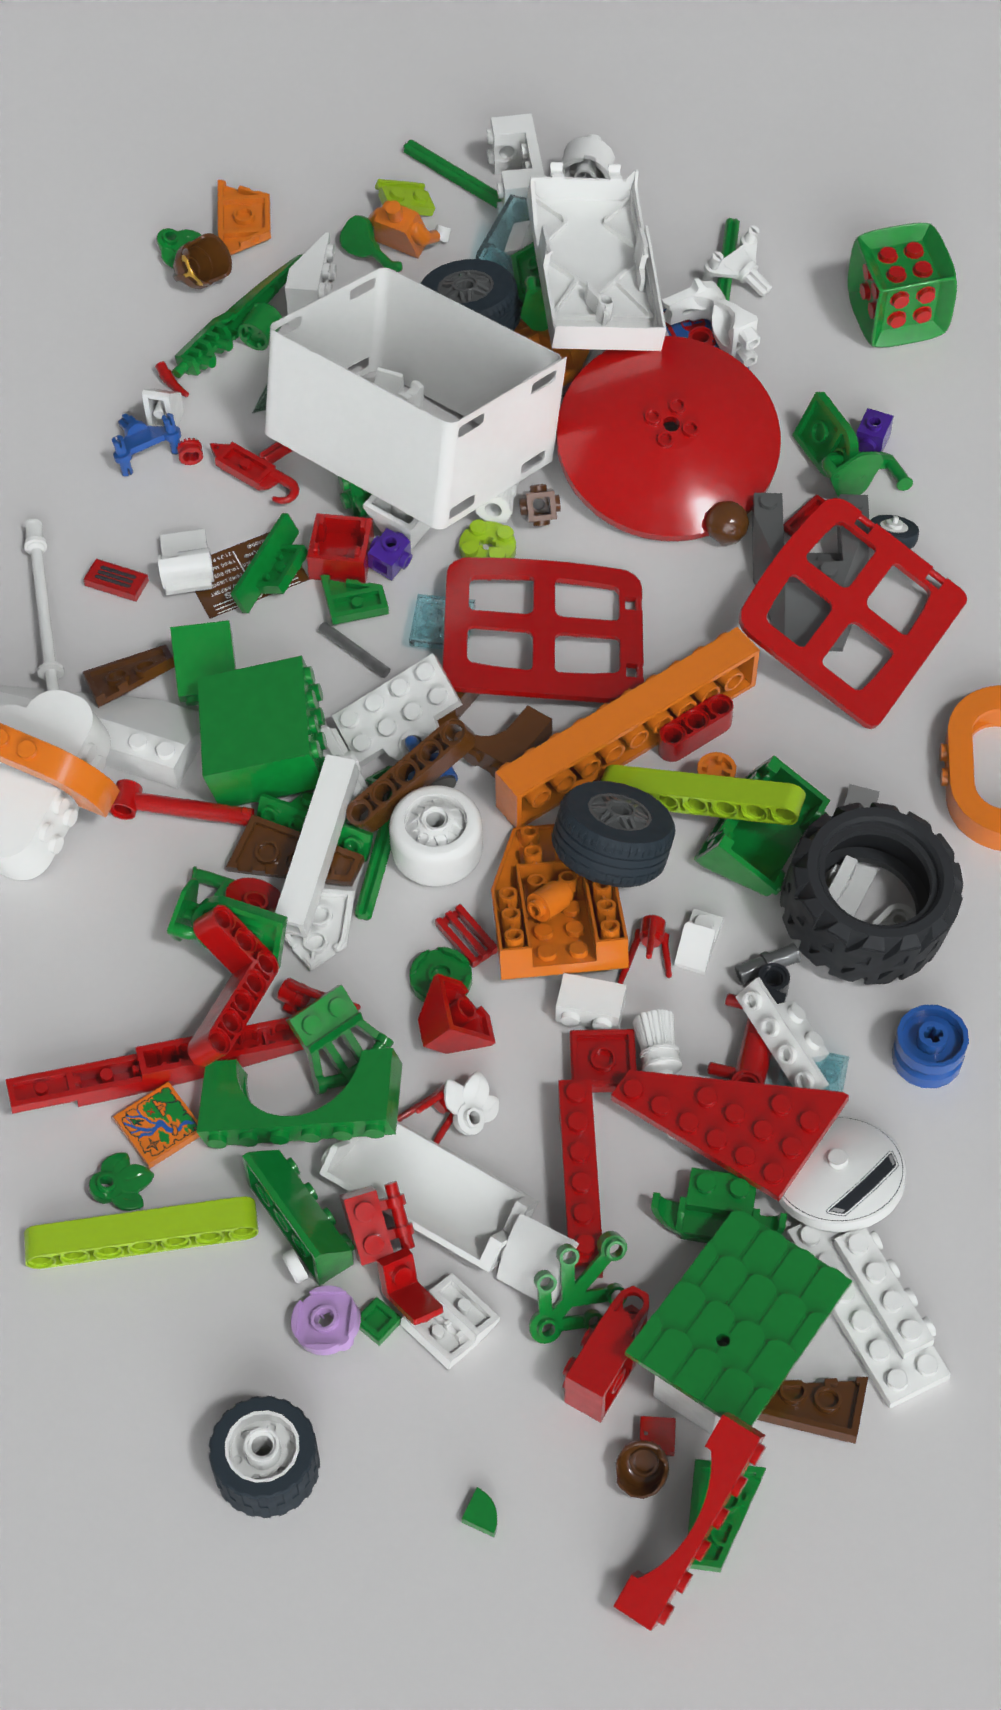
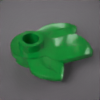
M166 228L159 231L156 241L161 250V258L164 263L174 269L173 264L178 249L185 243L198 238L201 234L188 229L176 231Z
M115 1153L107 1157L102 1162L101 1171L91 1177L89 1192L95 1201L102 1204L112 1202L117 1208L125 1211L141 1209L144 1207V1202L139 1192L152 1182L154 1173L143 1165H130V1158L127 1153ZM101 1184H107L110 1187H104Z

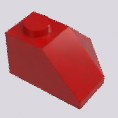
M436 974L433 977L418 1017L423 1047L449 1054L488 1047L496 1043L490 1015L482 1006L478 1008L474 1006L465 995L469 990L460 980L441 974Z

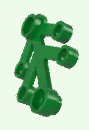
M607 1231L599 1237L597 1241L599 1254L576 1281L575 1265L579 1261V1252L573 1245L568 1243L561 1245L557 1249L556 1257L560 1262L561 1298L553 1307L551 1292L555 1290L557 1280L548 1270H541L536 1273L534 1285L537 1288L538 1311L532 1315L529 1322V1332L535 1341L547 1344L555 1341L562 1331L582 1328L588 1330L590 1327L596 1328L603 1317L596 1309H589L583 1315H565L572 1307L603 1302L611 1304L614 1300L611 1299L612 1293L617 1290H624L623 1286L619 1283H611L604 1288L587 1290L611 1261H618L626 1254L627 1243L618 1232ZM615 1244H619L618 1249L610 1253V1248ZM566 1252H573L570 1259L563 1260ZM544 1278H550V1282L546 1286H540ZM597 1316L598 1321L593 1325H589L590 1319ZM549 1323L552 1324L550 1329H548L545 1332H542V1328L544 1327V1325Z

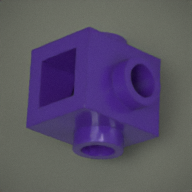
M386 528L381 536L377 535L370 545L368 567L392 581L401 569L408 567L412 560L411 541L404 534Z

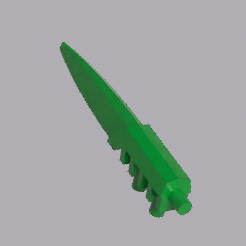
M303 254L297 255L238 300L225 313L213 318L175 355L177 366L172 370L173 375L176 378H181L185 373L198 376L201 373L200 370H206L208 367L214 368L217 359L214 353L222 354L224 351L230 352L233 349V340L239 337L238 327L255 303L264 302L268 304L286 283L289 268Z

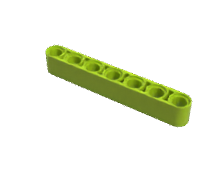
M623 765L607 766L601 778V781L622 783L638 788L659 800L669 812L781 825H793L798 821L806 797V793L801 787L791 783Z
M233 1197L31 1226L24 1231L25 1263L27 1267L33 1269H44L251 1239L257 1236L259 1232L256 1202L251 1197Z

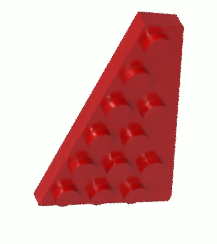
M629 1070L612 1092L611 1101L735 1176L745 1179L750 1185L779 1202L849 1101V1095L839 1091Z

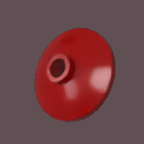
M249 877L234 880L228 885L225 892V897L274 913L281 892L270 883Z

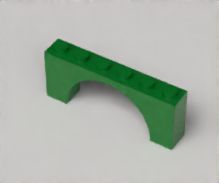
M393 1048L361 1050L359 1063L354 1075L346 1087L333 1100L309 1113L295 1116H279L262 1111L251 1103L247 1086L248 1074L237 1059L215 1061L205 1067L196 1132L208 1147L222 1149L227 1145L253 1147L258 1143L284 1145L289 1143V1141L316 1143L321 1139L347 1141L352 1139V1137L367 1136L378 1139L384 1137V1135H396L402 1062Z

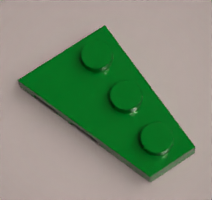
M695 1459L688 1534L700 1514L708 1491L711 1474V1461ZM748 1466L743 1475L748 1478L745 1487L738 1498L733 1495L730 1497L725 1506L730 1511L725 1522L719 1530L713 1527L706 1539L712 1543L701 1562L695 1559L690 1569L721 1572L766 1471L765 1467Z

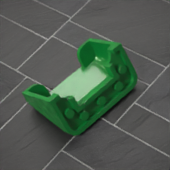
M773 755L752 770L745 779L791 783L801 787L805 791L806 797L798 821L793 825H781L719 818L694 858L705 869L766 897L771 894L777 895L781 891L786 874L782 868L805 830L820 816L827 813L825 809L831 801Z

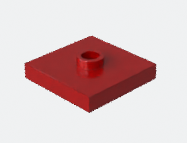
M634 1029L570 1030L571 1079H591L592 1092H613L629 1070L637 1071Z

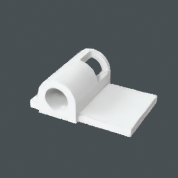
M205 529L160 535L162 558L161 554H158L157 557L162 587L166 589V595L212 589V582H214L210 549L209 547L207 548Z

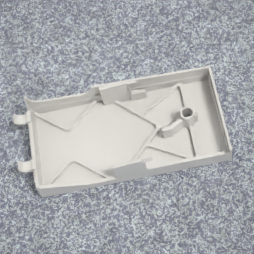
M551 162V177L530 176L526 199L551 348L661 351L666 333V324L648 225L644 227L637 188L638 169H635L626 179H622L620 175L621 164H609V179L564 177L562 171L563 162Z

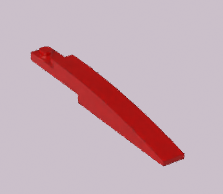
M289 1017L246 1025L231 1051L216 1061L237 1059L242 1067H246L304 1049L286 1022V1019ZM193 1036L135 1047L136 1054L6 1079V1086L11 1111L14 1114L77 1101L78 1107L150 1092L167 1082L174 1086L204 1078L205 1067L197 1066L190 1059L188 1045Z

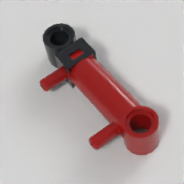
M779 963L765 964L760 969L758 978L760 977L777 1004L785 1003L790 983L788 969ZM767 983H776L778 986H771ZM727 994L726 1006L743 1009L736 999L737 995ZM749 1018L747 1019L736 1066L732 1067L710 1062L707 1069L709 1075L733 1081L765 1084L772 1053Z

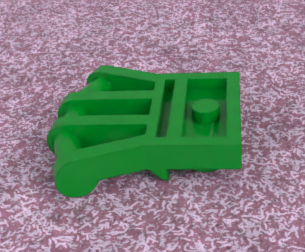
M337 985L286 1019V1022L308 1055L313 1086L317 1095L327 1093L328 1089L346 1086L354 1075L359 1063L361 1050H363L350 1030L354 1026L375 1041L371 1049L391 1048L394 1044L392 1039L363 1020L361 1012L357 1010L342 985ZM340 1036L357 1061L350 1068L346 1066L332 1041ZM320 1049H324L338 1074L324 1077L319 1056Z

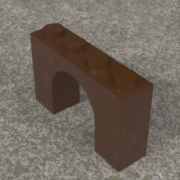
M456 692L463 705L437 720L439 726L449 719H460L479 694ZM527 705L505 731L491 736L475 735L476 742L474 747L463 758L469 764L479 766L488 771L495 778V772L503 764L516 760L528 749L536 748L552 736V718ZM462 731L456 733L453 741H456L461 737Z

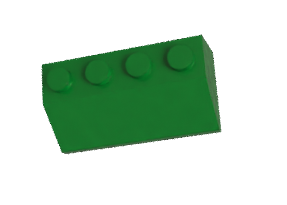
M280 1150L254 1151L242 1155L249 1187L319 1286L354 1265L352 1251L355 1250L352 1241L345 1232L340 1235L334 1226L336 1225L334 1216L327 1207L322 1209L316 1201L318 1200L317 1193L309 1182L304 1184L298 1176L300 1175L299 1168L291 1157L286 1159Z

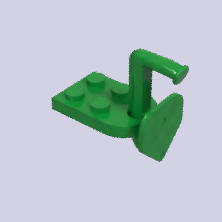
M534 242L511 255L518 295L523 301L520 312L521 319L532 330L545 331L548 329Z
M815 392L792 436L818 471L830 479L838 497L840 494L861 495L867 490L879 469H888L895 478L899 490L905 491L910 489L913 485V480L908 477L894 456L886 452H859L858 439L853 428L825 392Z
M194 866L192 878L183 888L178 899L167 934L179 942L182 939H197L208 949L195 935L193 923L197 918L215 906L224 905L276 957L280 968L288 917L225 897L226 889L234 879L197 869ZM199 883L218 889L213 896L206 898L200 904L197 903Z

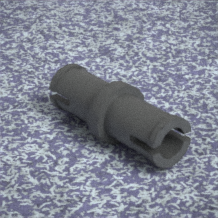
M791 943L770 953L764 951L760 953L758 958L735 965V972L740 983L743 985L758 978V973L765 964L779 963L787 967L801 962V956L796 945Z

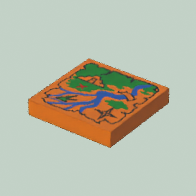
M169 1082L113 1116L117 1126L149 1169L200 1137L196 1132L198 1120Z

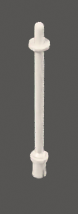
M29 519L24 523L26 532L24 548L31 555L44 660V663L38 667L37 673L39 678L46 681L47 691L59 690L58 679L63 677L64 667L55 660L42 555L47 550V542L43 537L42 522L38 519Z

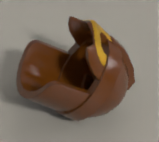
M212 233L203 234L193 241L185 243L178 249L173 264L175 273L172 276L176 282L180 281L193 289L206 288L212 285L213 282L221 280L231 273L232 259L230 252L218 236Z

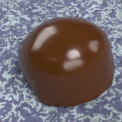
M722 501L715 504L708 511L705 520L709 536L722 546L737 544L746 535L749 526L747 512L742 506L733 501Z
M638 1439L626 1444L615 1462L616 1482L630 1497L645 1499L657 1494L665 1485L669 1475V1463L665 1451L661 1449L660 1445L649 1440Z

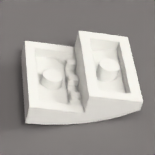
M453 1273L428 1291L443 1305L444 1312L418 1325H413L405 1316H402L400 1323L405 1330L448 1370L467 1355L500 1320V1317Z

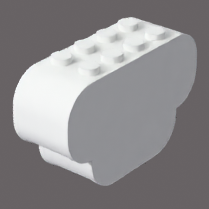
M49 690L33 698L27 707L16 704L0 706V723L59 747L101 772L104 770L106 758L111 747L110 735L89 704L80 696L64 690ZM0 762V874L14 880H29L43 873L52 862L55 854L61 851L64 837L69 828L76 823L80 807L70 795L58 787Z

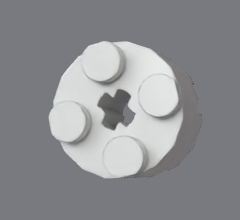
M589 134L587 137L576 138L567 143L562 158L564 177L609 179L608 165L614 164L615 156L612 149L602 141L599 135Z

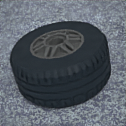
M481 259L453 261L432 270L420 283L512 331L519 324L521 315L516 279L506 268L498 263Z
M593 781L578 785L563 796L552 832V845L559 859L576 874L603 885L634 887L652 881L663 872L676 830L668 809L650 794L622 783Z

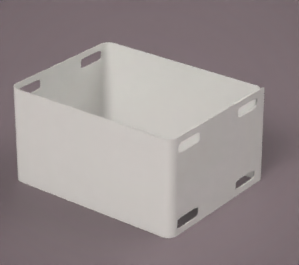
M378 268L270 325L265 434L435 529H444L552 462L567 357L561 359L558 353L390 268ZM375 278L373 288L350 299V291ZM301 317L300 326L284 335L275 331L280 326ZM368 358V365L357 373L348 370L349 367ZM378 367L403 374L404 385L410 387L412 381H419L424 386L425 396L464 417L456 422L444 421L362 376L376 371ZM472 420L480 424L458 437L459 428ZM536 455L542 457L540 461L521 472V467L525 462ZM474 495V502L469 507L449 518L450 510Z

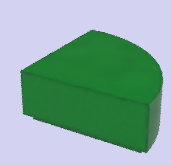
M477 1487L462 1517V1523L495 1537L498 1525L496 1507L489 1495Z

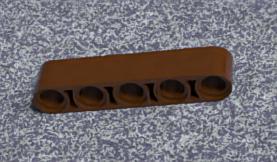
M452 718L445 721L351 801L346 810L348 821L354 826L369 832L378 830L391 818L395 806L405 795L415 789L431 785L474 747L476 742L474 732L460 719ZM462 731L461 737L458 740L453 741L456 733ZM439 751L438 757L430 761L431 755ZM412 771H415L414 777L410 781H407L408 775ZM392 791L391 797L384 801L385 794ZM368 810V816L361 821V815Z

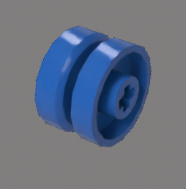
M921 1005L909 1010L901 1018L892 1048L893 1065L898 1074L908 1083L921 1088H939L951 1083L959 1075L969 1044L968 1029L962 1018L951 1009L940 1005Z

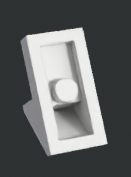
M693 908L689 922L684 924L674 966L705 975L723 924V917Z

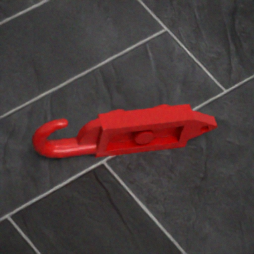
M233 441L230 444L210 443L216 466L257 490H267L278 483L290 490V493L285 497L273 496V502L287 504L298 497L300 490L298 483L290 476L277 470L275 465Z

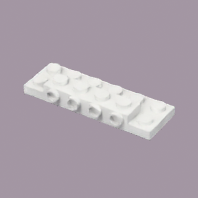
M803 1223L787 1230L786 1237L790 1242L809 1251L817 1259L830 1267L838 1269L852 1280L851 1286L839 1301L832 1314L889 1409L950 1379L951 1373L933 1346L935 1340L933 1336L936 1335L933 1323L927 1316L921 1318L915 1308L918 1306V1301L914 1292L909 1287L903 1289L898 1281V1278H900L899 1269L892 1259L886 1261L880 1250L883 1249V1245L875 1231L869 1233L866 1228L855 1231L831 1232L816 1229Z

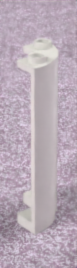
M397 1121L396 1135H384V1137L378 1139L367 1136L352 1137L350 1140L330 1145L325 1150L321 1162L324 1164L319 1174L349 1192L372 1185L377 1191L378 1198L381 1199L387 1197L384 1184L397 1181L400 1193H404L406 1199L404 1208L408 1222H412L414 1230L487 1272L493 1270L500 1263L505 1245L519 1214L522 1213L531 1218L539 1202ZM391 1209L384 1210L385 1213L392 1216Z

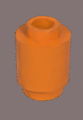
M562 880L550 881L527 897V910L534 919L546 922L569 907L573 899V892L570 886Z

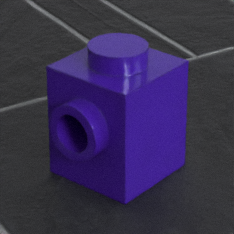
M867 408L856 432L859 452H883L891 435L893 415Z

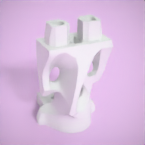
M699 278L693 280L690 288L662 299V305L667 308L664 313L666 323L673 325L689 319L694 322L700 319H708L712 322V333L721 350L729 353L746 367L757 363L758 355L755 353L754 348L760 344L761 339L756 332L757 316L726 300L723 292L714 281H701Z

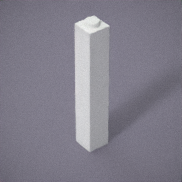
M326 754L275 911L277 914L288 917L287 934L308 938L346 818V810L351 802L359 777L356 760L347 755L338 754L334 756Z

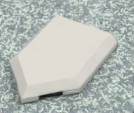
M323 888L308 938L285 933V942L311 971L347 947L355 891Z

